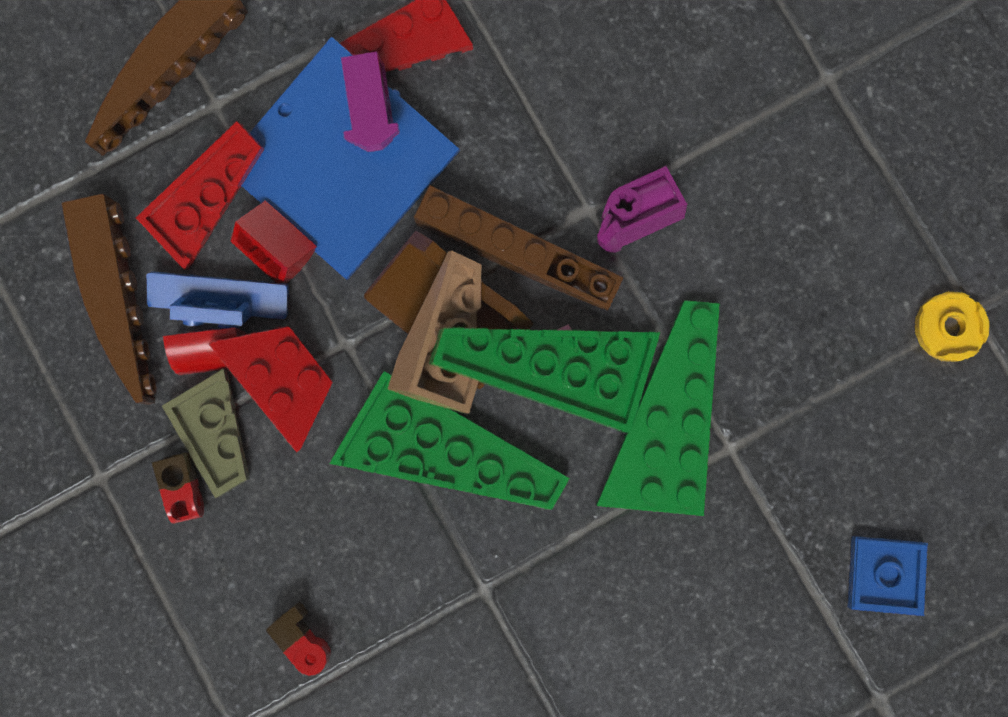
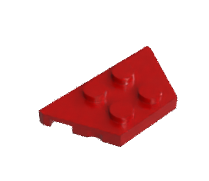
M283 326L232 338L212 340L208 343L285 440L298 452L302 448L333 382L289 326Z

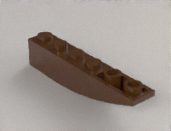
M179 0L141 41L118 74L99 108L85 142L102 156L116 149L122 142V137L132 127L140 125L151 108L157 103L164 101L170 95L171 89L181 79L191 75L196 64L206 54L214 52L219 46L220 40L230 30H235L241 25L244 16L248 13L242 1Z
M430 185L414 216L416 226L518 274L607 311L623 280V277Z
M105 194L62 202L74 272L84 306L97 338L115 372L134 401L139 404H154L157 384L153 374L149 373L147 360L150 359V348L147 341L143 339L140 325L144 324V317L140 306L136 304L134 291H137V281L134 273L129 269L127 257L131 256V249L127 238L122 233L121 224L124 223L123 210L119 203Z

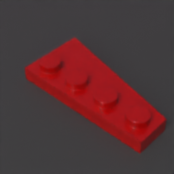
M415 0L339 43L352 55L377 52L384 63L385 72L397 68L399 71L411 68L412 64L429 59L431 61L445 58V55L457 51L463 53L473 50L472 42L446 0Z
M236 121L149 204L136 219L184 270H189L261 156L264 148L241 123Z

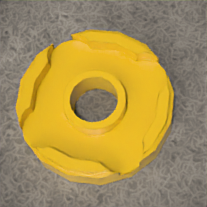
M948 291L931 297L920 307L915 318V334L920 346L930 356L940 361L958 362L976 355L982 345L986 343L989 336V319L982 305L969 298V295L963 292ZM948 317L956 319L959 323L960 330L956 336H951L945 330V321Z

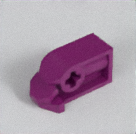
M377 52L341 57L352 130L343 132L344 139L367 152L383 150L400 133L399 124L393 123L384 63Z
M666 166L625 184L611 193L603 211L602 224L597 235V242L603 249L617 253L621 251L623 246L685 218L687 203Z

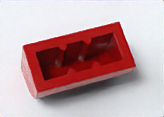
M266 200L235 221L230 241L276 283L286 284L305 266L317 247Z
M234 327L163 336L168 362L177 375L219 371L222 369L228 370L208 343L212 340L242 336L246 332Z

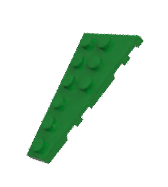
M686 300L682 302L666 339L665 346L640 400L631 433H626L623 444L595 506L704 516L719 303Z
M441 328L429 364L620 432L631 433L661 332Z
M385 371L382 373L329 463L549 510L553 509L570 479L451 409L422 402L388 390L392 375Z

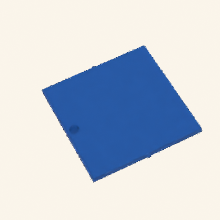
M331 37L251 130L250 134L264 148V151L242 184V187L260 203L266 200L317 246L315 252L348 280L428 189L429 185L434 182L460 152V149L400 97L398 90H392L389 87L388 92L393 123L399 124L400 133L393 138V141L385 149L374 152H367L346 141L343 132L352 130L341 57L353 55Z

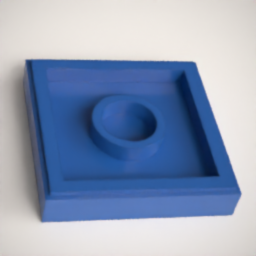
M852 536L847 608L924 616L928 543Z

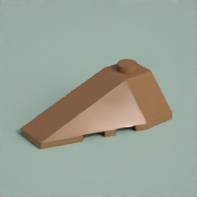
M448 251L398 354L388 390L422 402L469 414L478 381L429 364L441 328L476 329L477 311L481 308V264L454 251Z

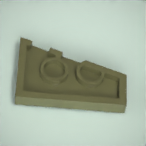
M222 369L162 405L215 498L221 497L250 479L228 371L226 369Z

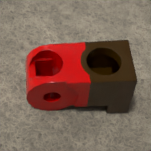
M189 452L164 457L151 462L169 521L172 524L203 517L204 502L198 488L199 483L194 467L195 463Z
M299 601L266 629V632L298 671L304 675L312 676L324 669L330 659L331 650L328 643L324 639L316 637L302 620L308 613V610Z

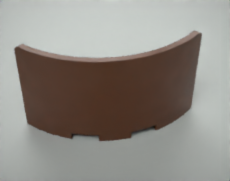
M415 231L365 292V300L409 334L447 253L434 241ZM481 282V308L477 311L476 329L529 330L534 323L514 304ZM478 382L477 389L483 388L485 384Z

